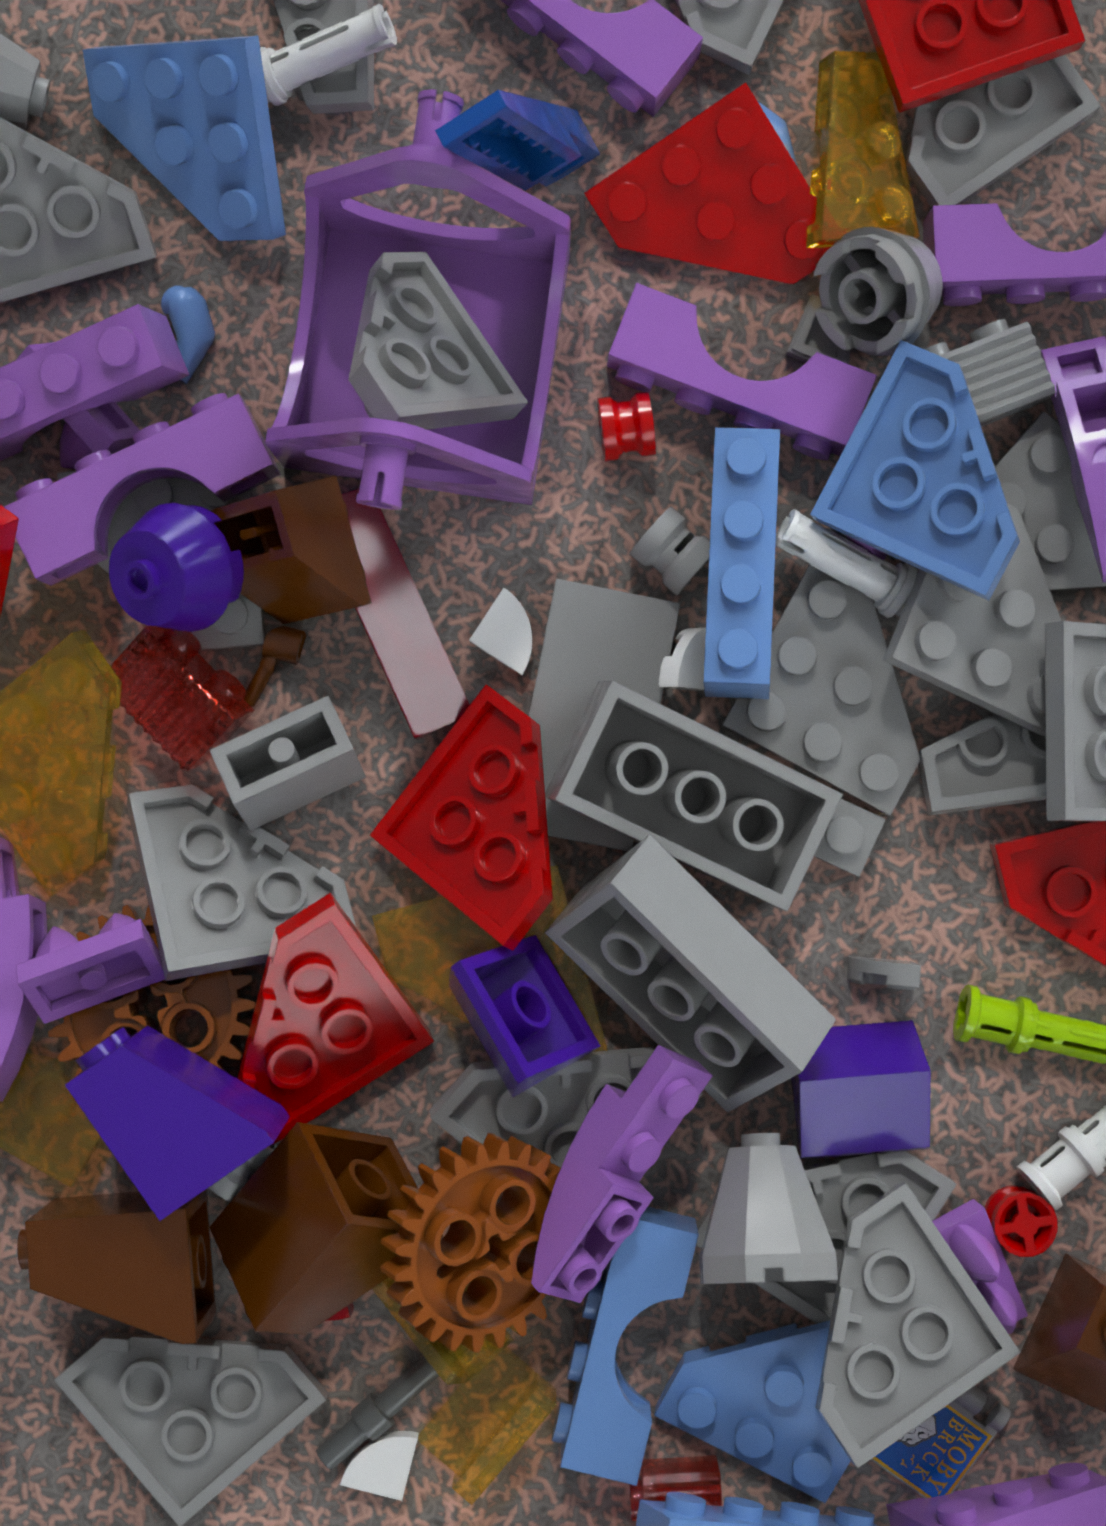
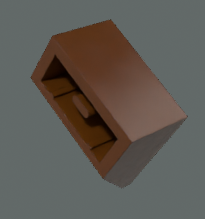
M337 476L274 490L210 510L222 520L214 524L225 536L231 552L236 550L241 552L244 578L240 594L282 624L372 603L366 584L365 571L359 559L348 519L347 506L342 498Z

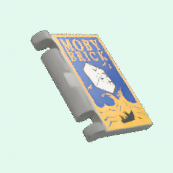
M973 1386L871 1460L924 1498L952 1494L995 1435L1005 1427L1011 1416V1411L998 1403L991 1410L983 1424L974 1415L981 1411L988 1395L977 1386Z

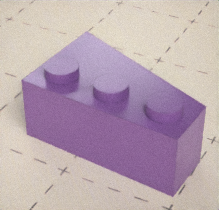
M1064 1463L1050 1468L1049 1474L954 1491L948 1495L886 1504L890 1526H1106V1477L1088 1470L1085 1464Z

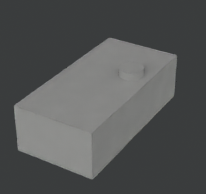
M612 680L598 681L545 792L546 798L637 842H641L648 835H651L675 860L768 905L787 912L843 795Z
M648 835L587 882L545 932L658 1045L698 1061L713 1076L704 1090L727 1113L801 1073L836 1021L770 954L768 949L758 942L651 835Z

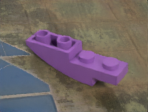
M1102 336L1041 350V357L1045 361L1046 370L1050 373L1051 382L1055 385V394L1051 396L1071 461V481L1102 582H1106V338Z
M0 837V1102H3L20 1070L38 1017L37 1012L17 984L16 965L35 958L37 949L47 934L46 902L30 894H19L13 843Z
M658 1045L627 1091L608 1084L605 1085L586 1115L568 1150L544 1214L531 1284L538 1292L581 1303L586 1294L599 1282L602 1271L620 1245L636 1229L639 1218L654 1198L639 1181L646 1171L658 1160L662 1148L685 1115L695 1107L699 1095L713 1076L698 1061Z

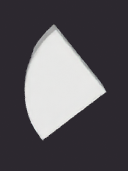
M503 588L469 639V642L523 676L532 652L531 625L521 603L511 592Z
M706 627L687 628L680 631L675 638L679 642L673 655L665 656L662 660L659 687L704 691Z
M394 1431L379 1437L376 1441L369 1442L352 1456L345 1468L340 1485L402 1501L419 1433L413 1431Z

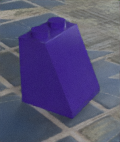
M148 1025L131 1037L126 1029L122 1027L75 1060L82 1072L65 1084L159 1221L273 1144L290 1118V1115L281 1104Z

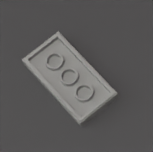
M556 579L529 717L540 725L545 792L598 681H615L661 704L664 688L659 687L658 684L660 667L663 658L671 654L680 603ZM545 797L548 836L623 851H629L632 848L633 839Z

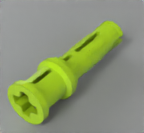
M968 984L962 989L953 1024V1035L956 1041L968 1042L972 1037L1003 1044L1009 1053L1021 1054L1022 1052H1028L1030 1048H1035L1081 1060L1106 1064V1025L1038 1010V1005L1027 997L1019 996L1015 1001L981 994L978 986Z

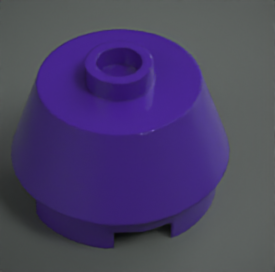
M161 504L146 512L117 541L110 555L109 579L118 603L129 616L145 625L188 632L200 631L210 627L219 620L228 604L235 602L239 598L244 578L242 555L240 550L231 552L225 536L214 524L215 522L222 521L216 514L196 505Z

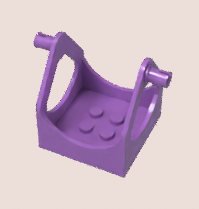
M423 90L418 94L417 102L419 105L412 145L394 148L308 175L306 178L304 189L306 203L305 254L296 335L282 401L272 427L267 429L265 444L284 468L361 479L356 502L370 507L390 510L402 509L403 486L532 505L570 259L571 218L564 212L444 148L435 130L460 115L464 101L458 95L444 91L442 103L436 102L437 90ZM402 184H417L431 188L450 189L460 192L526 225V227L479 228L442 224L394 214L368 206L351 198ZM383 252H427L528 401V404L514 419L424 429L403 422L370 418L368 416L364 403L348 379L369 270Z

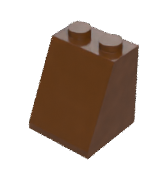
M297 1122L209 1227L222 1255V1261L230 1273L244 1305L245 1313L255 1331L305 1335L388 1278L386 1274L381 1272L380 1266L396 1257V1254L381 1244V1238L398 1233L400 1225L391 1220L387 1214L389 1210L407 1209L410 1202L400 1191L402 1185L418 1189L394 1141L390 1137Z
M207 1189L161 1221L156 1217L139 1191L55 1198L25 1221V1229H21L17 1242L18 1261L22 1270L29 1269L31 1290L180 1344L197 1343L216 1314Z
M1065 1253L1013 1369L1106 1413V1272Z

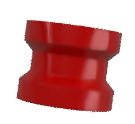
M648 392L635 393L630 400L620 402L615 401L610 396L597 398L598 419L605 462L618 460L623 453L636 451L642 457L656 455L653 413Z
M1008 1185L996 1190L988 1198L984 1208L999 1245L1007 1252L1018 1257H1034L1045 1252L1053 1244L1058 1232V1219L1053 1207L1043 1197L1023 1186ZM1016 1206L1017 1213L1013 1216L1011 1221L1005 1222V1220L1009 1219L1010 1215L1014 1211V1207Z

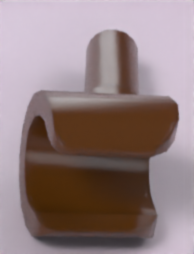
M280 626L267 633L262 649L263 657L259 662L260 666L241 698L243 703L255 707L276 670L278 660L293 665L299 663L306 639L304 631L288 626Z

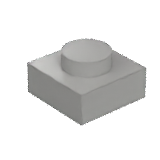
M840 799L814 857L860 877L886 819Z

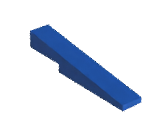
M501 90L495 91L435 130L444 148L524 191L538 183L548 186L600 155L578 110Z

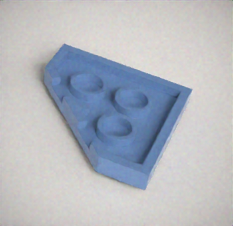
M259 36L103 46L82 50L93 116L219 241L274 240L286 235Z
M901 340L810 515L815 521L989 601L1020 540L965 376L958 363Z
M830 1320L802 1328H797L795 1323L748 1335L744 1343L713 1351L710 1350L709 1346L684 1352L655 1406L654 1416L823 1503H826L851 1461L816 1409Z

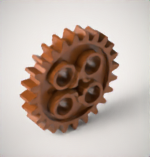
M129 905L122 907L123 915H127L135 920L140 919L133 907ZM148 905L145 919L142 922L158 948ZM104 915L98 917L100 930L109 920ZM81 931L76 934L78 941L93 937ZM234 969L187 977L185 981L177 985H170L165 980L151 984L150 989L154 996L167 999V1007L158 1011V1020L163 1035L226 1072L221 1064L224 1057L242 1060L244 1053L233 1044L236 1035L248 1036L250 1026L240 1022L241 1013L255 1010L256 1002L241 999L240 991L255 983V977L251 975H236ZM143 987L129 992L115 1002L105 1001L63 1017L64 1023L48 1031L49 1037L68 1038L70 1045L57 1057L59 1062H69L78 1059L122 1027L125 1029L134 1028L139 1032L148 1025L157 1031L152 1017L140 1016L138 1006L148 1001L146 988ZM190 1011H199L207 1021L208 1032L201 1044L190 1048L180 1042L176 1027L179 1019L184 1014ZM80 1067L77 1070L74 1077H76L79 1073L82 1072Z
M487 1133L483 1144L469 1136L463 1137L461 1156L444 1146L439 1149L441 1167L436 1171L421 1163L418 1166V1170L424 1183L420 1188L416 1189L407 1185H402L400 1188L403 1196L410 1202L407 1209L389 1210L387 1214L391 1220L400 1225L399 1232L381 1238V1244L396 1254V1257L386 1261L380 1268L381 1272L396 1281L389 1287L386 1293L388 1297L401 1305L398 1312L399 1316L414 1326L415 1330L433 1343L437 1340L451 1351H456L459 1345L463 1344L472 1352L479 1353L484 1338L496 1347L501 1348L504 1346L506 1328H510L523 1337L527 1334L525 1317L530 1312L543 1320L547 1317L542 1300L548 1294L538 1292L531 1284L544 1214L561 1168L550 1162L551 1156L516 1137L511 1136L506 1141L493 1133ZM503 1192V1196L501 1197L500 1201L496 1204L500 1194ZM450 1225L447 1234L441 1239L445 1228ZM470 1282V1284H469L467 1290L463 1293V1291H464V1289L466 1288L467 1284Z

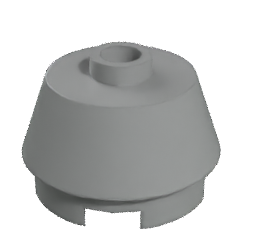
M863 227L852 230L843 235L823 254L815 268L814 276L821 275L819 294L822 307L815 309V315L825 334L841 349L848 351L855 348L860 352L873 356L893 355L901 340L910 344L914 343L936 311L943 289L940 266L931 250L923 242L912 236L876 227Z

